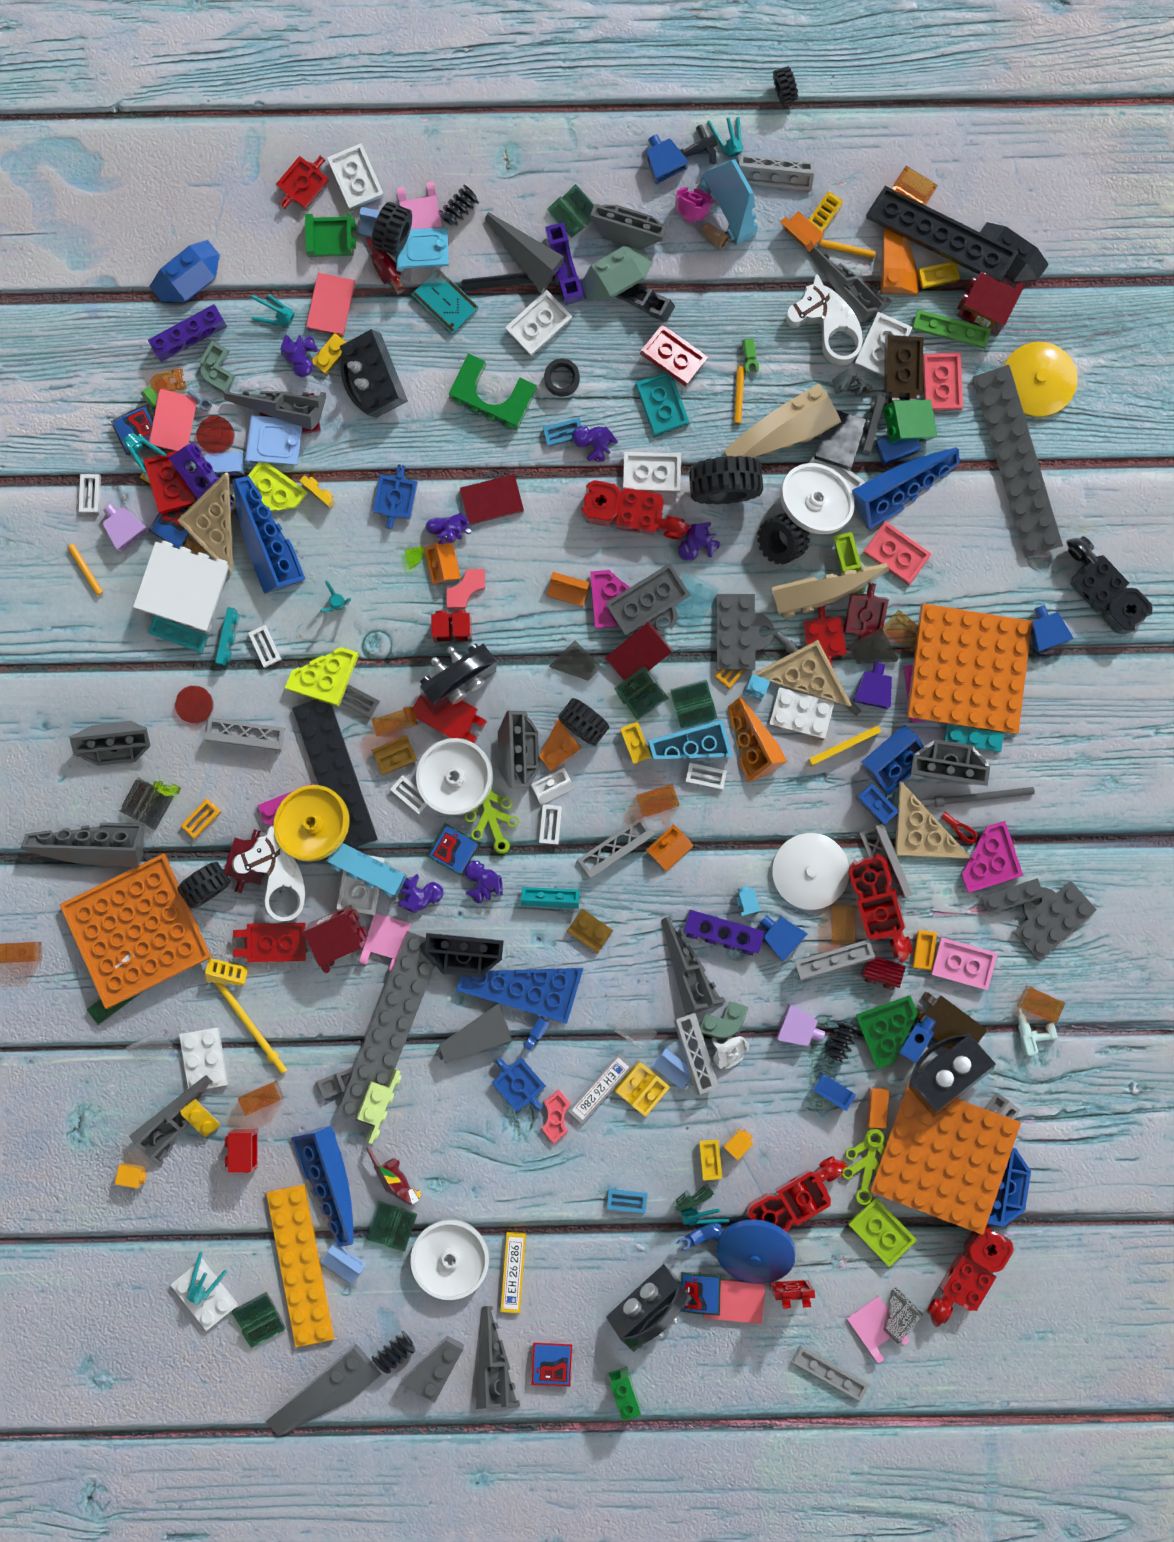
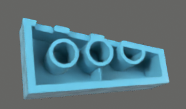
M723 719L647 740L652 759L733 757Z
M344 843L334 853L329 855L327 862L331 863L329 867L339 872L343 869L348 872L347 876L355 880L359 877L365 880V885L373 889L377 886L382 889L381 893L392 897V895L398 896L408 876Z

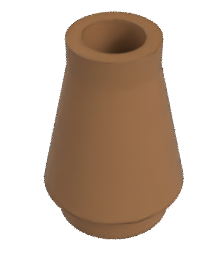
M708 222L701 230L716 248L722 249L730 239L726 231Z

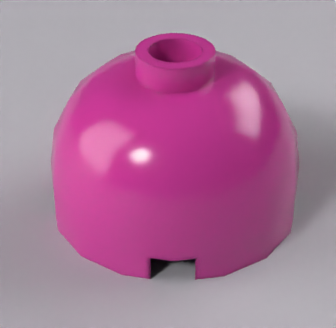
M689 187L680 188L677 190L675 208L683 220L688 223H694V221L697 222L706 218L714 202L713 200L711 201L712 196L700 189L694 188L693 192L688 191Z

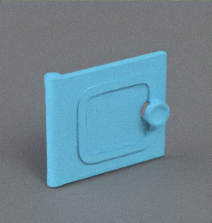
M447 227L411 229L403 249L396 255L397 271H402L405 268L449 266Z

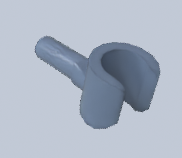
M191 390L187 392L199 403L203 411L207 412V409L203 407L204 403L207 402L212 406L209 399H202Z

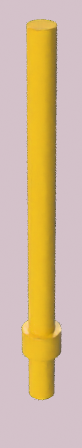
M214 983L266 1053L268 1061L275 1065L281 1075L286 1072L287 1068L279 1059V1054L276 1050L273 1051L223 983Z

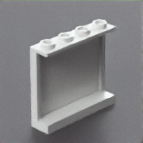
M166 541L161 543L155 542L133 607L137 610L210 633L212 628L210 623L228 570L231 571L232 568L227 565L228 562L217 558L214 561L209 559V555L200 552L198 555L192 554L191 550L180 546V549L173 547L172 543Z

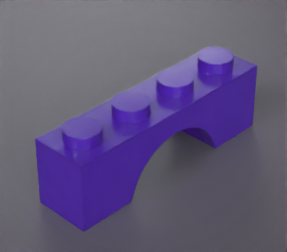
M564 222L546 226L545 233L549 248L564 256V264L556 272L564 304L569 305L583 301V292L572 260Z

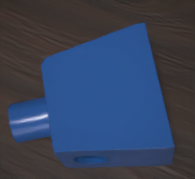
M658 134L648 139L651 148L647 150L646 157L655 184L688 168V160L671 139L661 142Z
M1045 605L1034 609L1037 620L1031 622V637L1035 653L1074 639L1058 612L1049 615Z
M766 915L759 922L767 930L763 939L781 961H784L807 936L805 931L783 917H779L774 922Z
M926 1016L921 1024L917 1023L899 1053L917 1063L934 1034L931 1030L936 1021ZM922 1034L924 1038L920 1039L917 1035Z

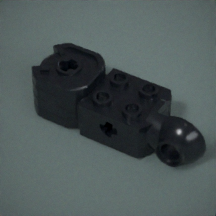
M1082 536L1081 538H1072L1066 541L1069 554L1076 561L1084 564L1072 577L1070 585L1096 612L1099 610L1102 612L1103 620L1116 633L1128 634L1135 631V626L1141 624L1146 617L1152 615V603L1139 589L1126 587L1129 582L1104 555L1096 556L1092 552L1094 545L1089 539Z

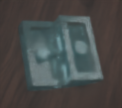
M685 572L681 581L691 596L675 605L678 613L702 624L719 588Z

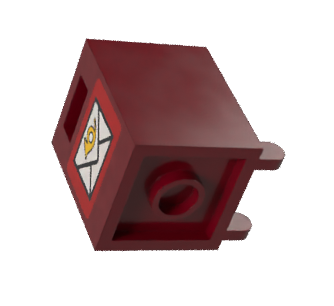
M980 272L978 277L974 276L957 307L960 310L957 317L971 324L991 329L990 333L998 336L1011 315L1024 285L1018 283L1013 288Z
M351 905L310 922L303 931L311 951L324 973H329L330 966L335 964L336 959L361 949L367 940V931L364 926L360 925L358 921L360 919L359 914Z

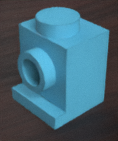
M752 674L744 695L762 701L770 680Z
M746 886L737 889L739 897H736L738 908L743 909V912H739L740 916L760 911L754 888L749 889Z

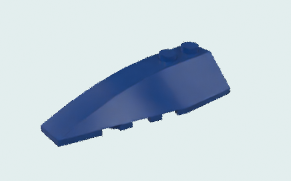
M955 447L911 460L853 489L854 506L866 528L870 530L905 509L904 505L910 500L913 502L918 498L917 494L924 489L928 490L931 488L938 477L942 479L959 465V449Z
M247 476L234 479L235 502L243 538L264 594L305 580L290 540H286L283 536L280 524H276L270 515L272 514L270 508L263 504L262 496L251 478Z
M332 1125L291 1137L305 1180L309 1179L313 1187L311 1192L314 1197H318L321 1203L319 1208L322 1214L329 1219L327 1225L338 1247L352 1245L353 1215L350 1189L342 1153Z

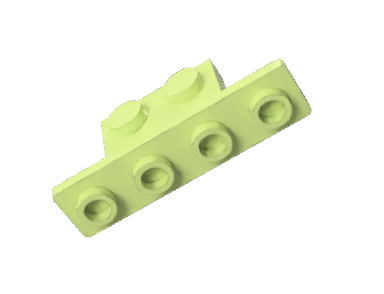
M397 1068L393 1071L388 1087L370 1081L356 1118L358 1120L373 1124L370 1126L366 1137L368 1144L372 1145L373 1141L377 1140L380 1133L379 1125L381 1122H384L387 1115L386 1107L388 1104H391L394 1097L393 1089L400 1082L401 1075Z

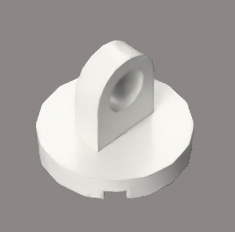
M712 1037L713 1046L717 1050L714 1055V1062L720 1069L722 1067H725V1069L731 1068L743 1060L745 1057L743 1054L745 1051H749V1044L744 1037H728L724 1044L717 1043L719 1039Z

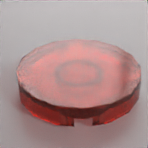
M209 416L200 423L196 436L200 446L208 453H224L233 445L235 432L231 423L225 418Z
M191 685L185 687L176 697V712L182 720L188 723L198 724L204 722L211 716L214 709L212 695L200 686Z

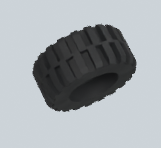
M748 456L716 457L694 463L689 469L691 498L700 504L705 503L709 505L739 503L755 499L763 492L762 465L756 458Z

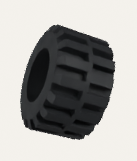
M387 202L380 210L373 228V248L394 256L398 255L403 249L411 230L412 211L392 202Z
M786 512L764 521L760 526L761 530L757 533L759 535V538H757V543H760L759 549L764 552L762 555L764 557L767 556L768 561H774V564L781 563L783 565L799 558L808 550L809 546L807 544L810 543V538H808L810 533L796 525ZM780 531L786 536L788 546L781 541Z
M572 698L558 715L563 725L583 741L593 746L598 744L610 728L604 718L588 705L575 698Z
M212 862L188 876L179 884L177 890L189 908L192 909L203 905L228 887L231 880L218 862Z

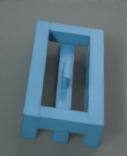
M580 418L543 427L547 446L550 447L572 441V435L551 441L550 439L573 433L578 427L548 434V431L575 424L580 427Z
M609 1189L607 1209L646 1213L647 1193ZM612 1194L643 1197V1200L612 1197ZM611 1201L641 1204L642 1208L611 1205Z

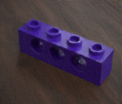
M213 304L148 339V342L160 362H163L226 328L227 325L216 305Z
M193 442L169 457V460L197 499L219 479L214 473L212 465L205 460L200 448ZM191 461L195 464L196 469L192 467ZM203 478L206 479L207 485L203 482ZM230 494V511L236 508V502L233 495Z
M689 910L683 932L687 933L686 937L696 940L698 936L706 938V943L713 945L720 942L724 944L723 948L733 951L737 947L743 949L742 953L753 956L754 953H759L765 932L694 910ZM703 922L708 923L710 926V930L706 934L701 933L699 929L700 924ZM721 928L728 930V936L725 939H721L718 936V931ZM740 933H744L747 937L746 943L742 945L737 942V936Z

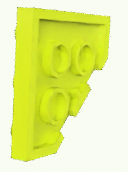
M258 462L248 475L260 492L263 504L269 507L271 512L297 508L308 494L306 490L269 463Z
M339 647L326 656L318 657L310 661V664L292 670L285 689L339 707L359 653Z

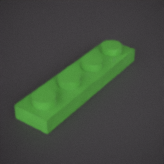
M917 310L912 330L983 349L987 346L991 329L922 310Z

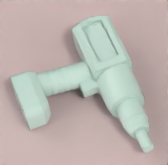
M1018 1008L1019 1037L1024 1055H1036L1038 1053L1036 1042L1058 1039L1054 1023L1046 1025V1033L1037 1034L1036 1030L1031 1031L1025 1015L1022 1014L1021 1008Z

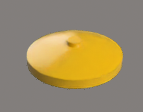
M1047 342L1027 343L1017 348L1004 364V366L1010 365L1024 415L1034 418L1052 416L1060 412L1075 394L1077 387L1075 365L1069 355L1054 344Z
M308 785L294 790L281 802L276 811L273 826L276 841L284 852L300 861L311 862L328 857L340 847L349 829V812L345 802L333 790L320 785Z

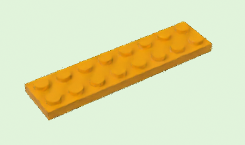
M306 1184L267 1191L266 1194L295 1347L334 1340L335 1336Z

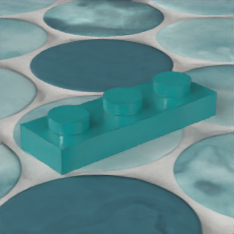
M227 607L215 661V663L221 666H226L227 662L231 660L232 651H230L231 643H234L236 637L234 627L238 625L240 614H237L238 611L232 607Z
M155 615L148 630V634L199 653H203L209 638L204 633Z
M946 724L944 741L973 745L975 749L1001 752L1004 733Z
M522 887L521 906L579 909L580 889Z

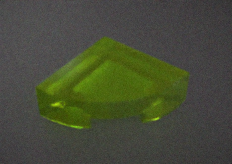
M424 546L405 550L409 569L416 567L423 559Z
M155 781L153 784V788L164 796L179 794L181 790L180 786L173 783L172 786L163 784V781Z

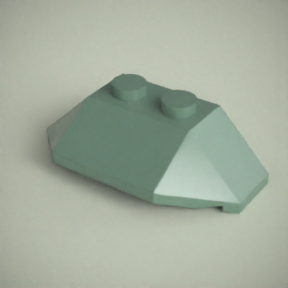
M623 246L589 267L580 284L582 292L588 301L593 299H611L644 280L653 261L644 249L639 250Z

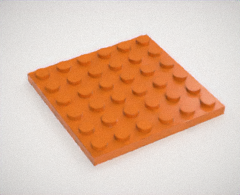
M922 603L920 605L906 718L1019 734L1032 621Z
M164 853L141 864L139 867L128 870L59 904L105 1009H109L212 958L191 909L177 890L179 882ZM130 953V960L127 962H122V960ZM119 962L122 963V965L116 968V965Z
M908 1082L870 1192L983 1235L1021 1122L956 1099L937 1116L933 1117L908 1088Z

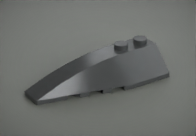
M100 823L99 827L89 828V825L81 826V829L70 830V828H63L55 833H52L51 830L26 833L21 844V850L79 864L139 867L144 848V824Z
M355 1344L267 1419L266 1422L280 1436L351 1401L377 1379L381 1373L362 1349Z

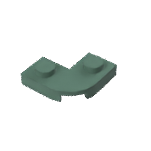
M211 341L201 357L200 371L203 378L209 384L225 392L236 378L233 374L220 367L229 351L216 342Z
M729 1001L723 1019L705 1014L700 1026L702 1034L725 1040V1038L731 1037L737 1032L739 1033L747 1015L748 1006Z

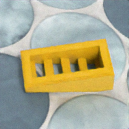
M828 191L809 218V221L823 233L842 207L843 200ZM823 206L830 210L831 214L823 209ZM818 213L826 217L827 220H824L823 218L818 216ZM815 219L820 222L822 227L814 223L813 220Z
M208 959L205 972L206 982L245 986L248 967L216 959ZM237 972L240 973V978H236Z

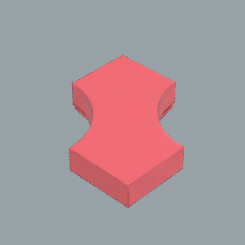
M466 569L463 580L458 585L447 588V608H466L470 596L478 590L485 589V569Z
M559 1089L544 1101L548 1110V1118L541 1130L552 1144L568 1133L564 1124V1115L571 1103Z

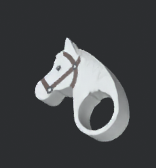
M816 275L814 283L806 287L804 297L789 307L786 322L792 328L800 327L804 322L807 324H820L822 351L825 358L834 365H848L857 358L862 347L860 323L850 306L836 292L824 286L819 275ZM836 332H845L854 340L856 350L847 356L837 355L831 350L828 339L836 334Z
M270 826L266 836L258 837L254 846L249 851L234 857L232 868L236 873H247L250 870L266 873L267 878L263 896L264 910L275 920L289 921L296 918L303 909L305 887L302 874L295 859L281 849L276 841L274 828ZM282 885L292 889L298 901L295 911L286 917L275 915L269 906L271 893L275 889L282 887Z

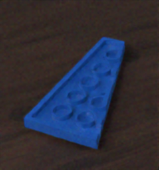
M584 968L488 971L482 977L460 975L456 990L567 1024Z

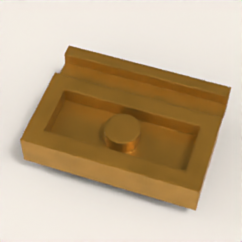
M407 735L371 750L382 776L418 761Z
M581 909L566 932L598 953L614 930L584 909Z

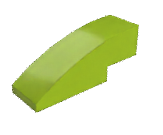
M848 532L833 536L840 574L848 570H856L857 573L861 572L862 566L853 533ZM866 586L852 594L865 592Z

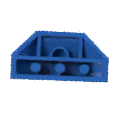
M208 240L189 245L159 269L149 287L161 302H187L216 279L220 254Z
M1012 1148L987 1224L1004 1227L1026 1209L1031 1170L1016 1148Z

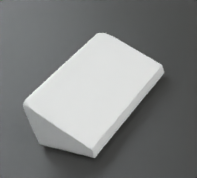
M565 768L530 784L540 805L574 789V785Z

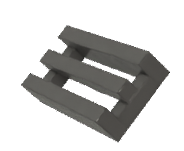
M348 684L343 696L369 708L370 711L367 712L344 699L341 700V703L371 718L380 701ZM349 689L374 702L373 705L347 693L346 690Z

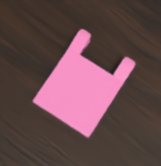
M434 182L427 183L429 197L413 200L406 199L404 187L397 188L400 206L412 211L411 229L442 228L440 215L438 214L439 208Z
M377 913L373 915L359 962L367 965L371 952L393 958L389 967L391 972L405 933L410 930L411 923Z
M879 1296L847 1318L877 1363H881L884 1360L877 1347L894 1334L897 1335L903 1345L909 1342L908 1337Z

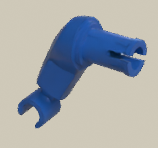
M718 1223L707 1224L689 1233L685 1238H681L677 1241V1244L684 1242L685 1248L680 1251H685L689 1247L711 1239L718 1242L723 1232L721 1225Z

